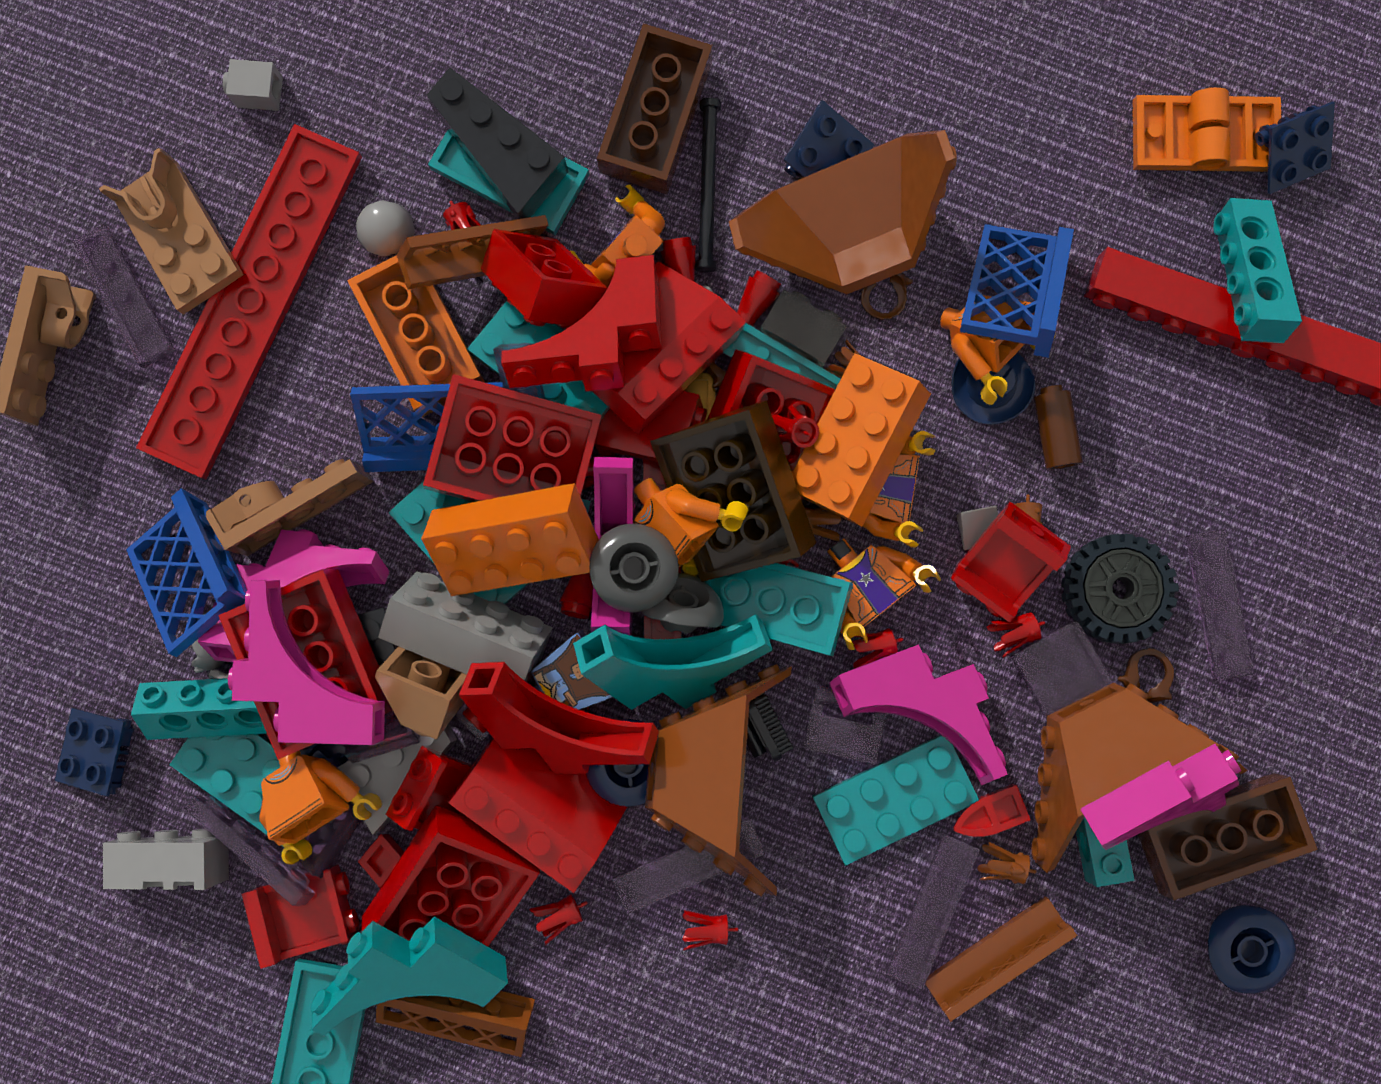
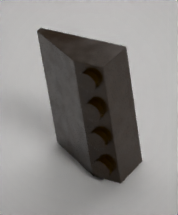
M766 400L650 441L667 488L675 484H681L692 495L700 499L719 503L720 508L725 510L728 504L733 501L742 502L748 507L746 518L743 520L741 528L737 531L731 532L726 530L722 526V520L717 519L716 522L719 527L693 557L701 582L801 557L816 544Z

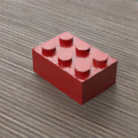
M493 229L481 270L492 281L491 284L507 297V302L519 310L526 322L536 326H544L545 323L558 324L567 329L583 318L606 292L607 287L557 239Z

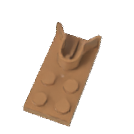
M161 148L154 151L150 171L121 191L106 185L99 188L100 192L112 199L118 206L173 305L183 315L244 275L179 163Z
M25 265L0 367V415L24 424L38 426L40 418L46 411L47 402L45 395L48 382L53 379L55 374L54 358L57 346L72 349L80 342L89 325V314L93 301L96 299L94 292L70 286L68 276L61 272ZM78 316L80 318L79 325L72 326L75 317Z
M340 459L325 467V474L317 479L312 480L308 478L294 485L291 488L293 493L286 497H283L275 481L260 482L238 489L232 496L214 508L209 509L206 512V518L224 550L249 556L275 541L281 530L295 529L374 481L369 473L364 472V468L350 459L347 461Z

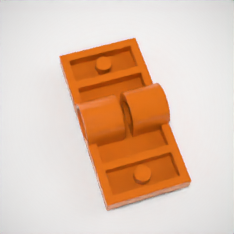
M1217 87L1198 90L1191 96L1136 95L1133 99V170L1268 172L1269 148L1264 145L1259 146L1256 143L1255 134L1264 125L1278 124L1279 119H1281V97L1229 96L1227 89Z

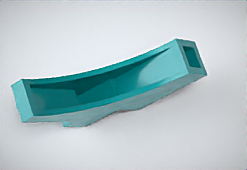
M756 614L715 632L679 639L639 638L620 633L603 625L573 643L581 675L631 710L662 692L684 709H687L693 703L716 692L715 682L773 650L763 621Z
M435 916L423 928H418L410 941L372 921L361 933L357 932L349 941L346 949L348 964L340 969L336 979L325 990H320L314 997L311 1004V1030L325 1036L336 1025L361 1010L404 997H451L484 1007L508 984L506 958Z

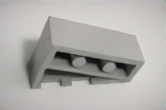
M215 828L192 830V836H178V830L155 831L154 837L141 838V831L117 833V839L103 843V889L163 887V890H175L177 886L194 885V890H206L229 880L228 834L215 835Z

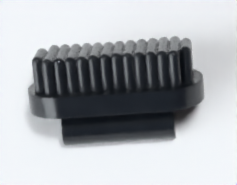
M764 692L749 703L747 746L753 758L767 752L765 749L767 747L774 762L782 759V754L792 750L793 745L776 715L768 696Z

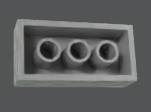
M416 571L390 598L378 638L466 675L471 663L505 662L510 669L528 683L533 676L531 671L542 660L553 627L544 624L541 619L535 616H524L510 610L508 606L501 602L488 601L476 596L474 593L451 596L444 582L440 581L437 576Z

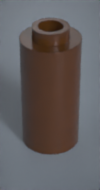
M1062 385L1041 388V395L1034 397L1046 470L1062 469L1083 464L1071 391L1063 390Z

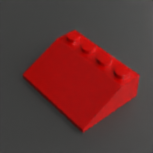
M659 261L655 265L659 281L661 348L623 352L624 388L592 391L637 435L737 339L746 324V321L720 296Z
M735 349L707 420L766 400L772 416L776 414L789 419H795L788 409L792 405L802 415L808 416V418L818 424L835 389L755 355ZM775 424L778 435L787 434V431ZM781 442L791 472L793 473L805 448L797 447L796 444Z
M453 374L423 487L433 492L477 502L575 483L581 496L602 415Z
M322 569L281 587L283 611L288 627L295 642L308 661L323 676L337 686L361 697L385 701V714L392 712L393 710L375 678L379 665L339 569ZM245 604L218 615L236 660L248 658V651H246L244 646V636L247 628H249V612L246 610ZM254 701L277 759L316 744L278 742V732L274 729L273 719L276 709L279 708V702Z
M494 738L490 740L446 800L458 811L572 893L576 891L597 861L627 809L626 806L612 804L600 797L590 785L586 774H554L535 748L502 749Z
M435 805L362 915V931L374 921L410 941L414 932L418 928H423L435 916L489 947L540 874L539 868L470 818Z

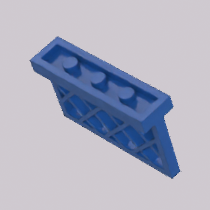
M985 224L960 332L1034 345V355L1049 358L1056 331L1074 229L1059 227L1057 236ZM989 238L1005 241L1008 245L997 249L989 241ZM1037 246L1047 248V250L1034 256L1027 247ZM1016 252L1024 260L1013 265L1006 256ZM996 261L1003 269L992 274L985 265ZM1033 268L1040 276L1028 280L1021 272ZM1012 277L1019 285L1008 290L1000 281ZM990 286L997 295L986 299L979 290ZM1027 292L1035 301L1024 306L1016 297ZM1006 302L1014 311L1002 316L995 306ZM985 312L992 320L984 323L973 321L971 317ZM1022 318L1031 327V331L1014 328L1010 323Z
M489 382V383H488V384H491V385H495V386H499V387L504 388L503 382ZM450 384L352 387L350 396L364 452L362 458L364 472L427 470L439 424L435 427L421 417L429 409L442 416L444 406L437 401L441 397H447ZM404 398H414L423 405L413 413L401 405L400 402ZM362 400H377L385 406L376 414L366 408ZM391 411L406 419L399 428L384 419ZM414 424L428 434L426 436H410L405 432ZM375 426H378L391 436L371 437L370 431Z
M182 488L171 497L174 508L126 549L168 654L178 657L220 620L218 615L245 604L247 591L230 552L224 550L206 518V512L209 510L208 504ZM180 521L181 524L177 536L169 537L172 527ZM152 544H155L149 561H144L142 553ZM166 545H173L168 562L161 561ZM185 545H191L192 549L188 561L180 562ZM158 569H165L160 586H154ZM177 570H184L179 587H172ZM196 571H203L199 588H191ZM169 594H175L176 597L171 612H165L164 608ZM188 595H193L196 597L191 613H183ZM208 596L214 597L217 605L203 615ZM180 620L188 621L184 633L176 639L175 635Z

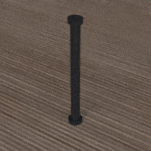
M703 98L699 102V109L703 111L699 260L695 261V270L699 272H714L717 266V262L713 261L717 112L721 110V101L716 98Z

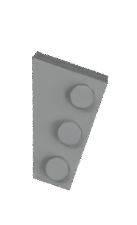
M449 724L437 740L418 735L412 729L404 726L386 737L383 741L376 743L338 767L360 787L359 793L361 795L373 793L382 800V807L377 811L373 810L369 804L364 803L365 808L372 814L369 819L364 820L372 835L382 831L390 822V818L385 814L421 746L446 755L458 739Z

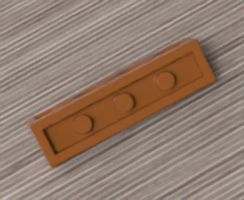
M546 215L407 237L397 253L407 290L486 276L482 272L481 266L493 229L540 236L548 227Z
M1044 896L922 980L951 1022L1078 935L1071 925L1063 921L1049 898Z
M500 991L489 1003L481 1007L477 1004L451 997H404L377 1004L375 1022L522 1057L535 999ZM387 1007L399 1009L403 1014L388 1011ZM426 1017L436 1018L440 1022L430 1021ZM463 1026L474 1027L477 1031L467 1030ZM500 1034L515 1037L517 1041L502 1038Z

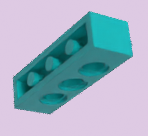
M1230 198L1221 212L1216 215L1213 230L1218 236L1221 250L1220 261L1225 267L1227 291L1231 294L1234 307V322L1238 325L1241 341L1284 343L1301 324L1302 319L1272 201Z
M228 678L139 683L131 712L132 718L147 740L267 733L254 701H232V691L228 686Z
M1084 817L1076 831L1085 881L1096 887L1135 881L1127 840L1105 850Z

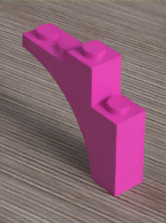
M594 457L595 532L598 539L612 528L624 524H633L635 519L633 458ZM593 586L591 632L606 625L615 631L631 636L633 612H624L609 606L600 598Z
M299 529L297 531L281 530L266 566L257 563H250L249 565L235 564L247 590L250 588L251 580H280V586L284 587L322 569H339L346 587L361 584H385L390 572L376 551L364 547L358 550L346 549L331 544L324 547L318 536L306 529ZM219 620L197 642L214 660L233 662V660H236V657Z
M251 580L250 588L246 591L245 607L249 612V628L245 632L244 646L246 651H248V658L233 660V667L228 674V686L232 691V701L279 702V708L276 709L273 719L274 729L278 732V742L374 745L383 741L385 701L373 700L348 692L323 676L304 656L291 634L283 611L280 580Z
M918 644L842 673L829 682L843 717L859 713L881 712L913 719L932 728L955 746L970 764L981 785L1008 775L1005 769V757L1002 751L994 745L989 734V721L985 714L979 711L977 707L978 704L986 701L989 697L987 695V683L983 675L977 672L974 664L934 679L931 660L926 653H922Z
M1213 744L1173 767L1168 760L1082 807L1080 810L1102 847L1108 850L1129 838L1175 818L1202 810L1214 812L1227 805L1225 793L1239 786V781L1235 774L1241 772V769L1229 750L1221 753L1216 744Z

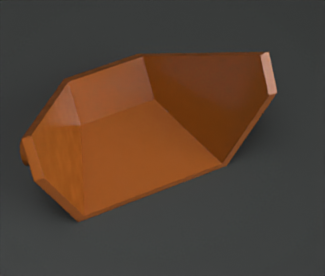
M945 130L907 133L775 189L728 221L735 250L844 294L852 293L912 269L916 266L920 253L925 250L926 236L930 226H933L935 223L936 209L939 201L945 196L950 171L955 169L957 162L956 149L950 145Z
M778 664L757 672L760 679L748 685L744 679L726 687L727 695L717 700H714L713 696L710 695L693 703L694 711L682 717L680 712L677 711L658 720L661 727L657 728L659 734L650 764H648L645 808L653 813L651 821L668 832L674 828L682 833L684 837L681 842L701 854L703 849L715 857L712 864L730 876L734 871L745 878L742 885L760 897L763 896L764 892L777 896V887L739 852L749 703L791 675L792 666L780 669Z
M1111 683L1048 715L1047 725L1043 726L1041 731V746L1044 749V761L1038 767V783L1041 786L1040 801L1036 802L1034 811L1035 820L1038 823L1037 838H1033L1031 847L1035 863L1046 873L1055 869L1084 818L1080 810L1082 807L1168 760L1173 767L1213 744H1216L1221 753L1229 749L1209 739V736L1191 724L1186 725L1178 720L1179 715L1160 703L1158 706H1155L1148 702L1149 695L1131 683L1126 688L1116 683ZM1229 750L1241 769V772L1238 774L1241 775L1248 771L1237 761L1239 756Z

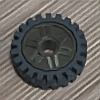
M1133 534L1106 535L1085 544L1071 557L1072 560L1066 565L1064 570L1066 574L1061 582V587H1064V593L1061 594L1062 601L1066 602L1067 608L1065 610L1068 616H1072L1074 619L1073 623L1077 628L1083 629L1086 635L1106 643L1126 644L1152 636L1153 633L1158 632L1164 627L1163 623L1165 621H1169L1173 614L1170 611L1173 607H1176L1178 600L1174 598L1175 592H1179L1178 583H1174L1173 579L1177 574L1175 568L1169 567L1168 563L1171 561L1168 556L1162 555L1159 552L1161 548L1156 544H1149L1148 539L1134 537ZM1116 579L1122 581L1126 587V592L1122 599L1113 593L1112 586Z

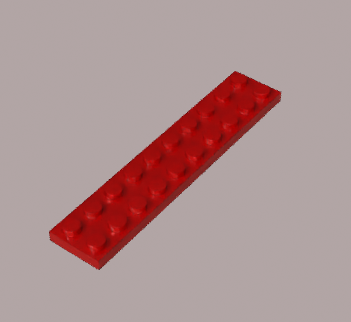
M293 125L231 252L244 275L208 299L136 449L202 479H207L362 159L359 152L299 125Z

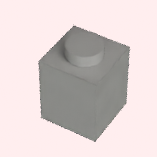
M230 59L229 70L223 75V90L237 108L279 111L283 76L273 62Z

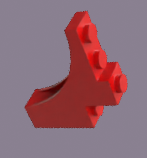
M654 255L616 259L615 272L609 287L598 303L583 318L561 333L546 340L525 347L502 351L501 364L509 388L567 383L583 380L586 392L624 388L623 352L661 348L659 281Z
M505 662L471 663L459 693L460 698L502 749L535 748L554 774H588L590 765L650 764L659 730L654 723L610 719L563 704L528 684L510 669Z

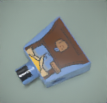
M583 630L570 637L531 671L538 684L534 688L578 710L612 697L581 675L573 643L586 636Z

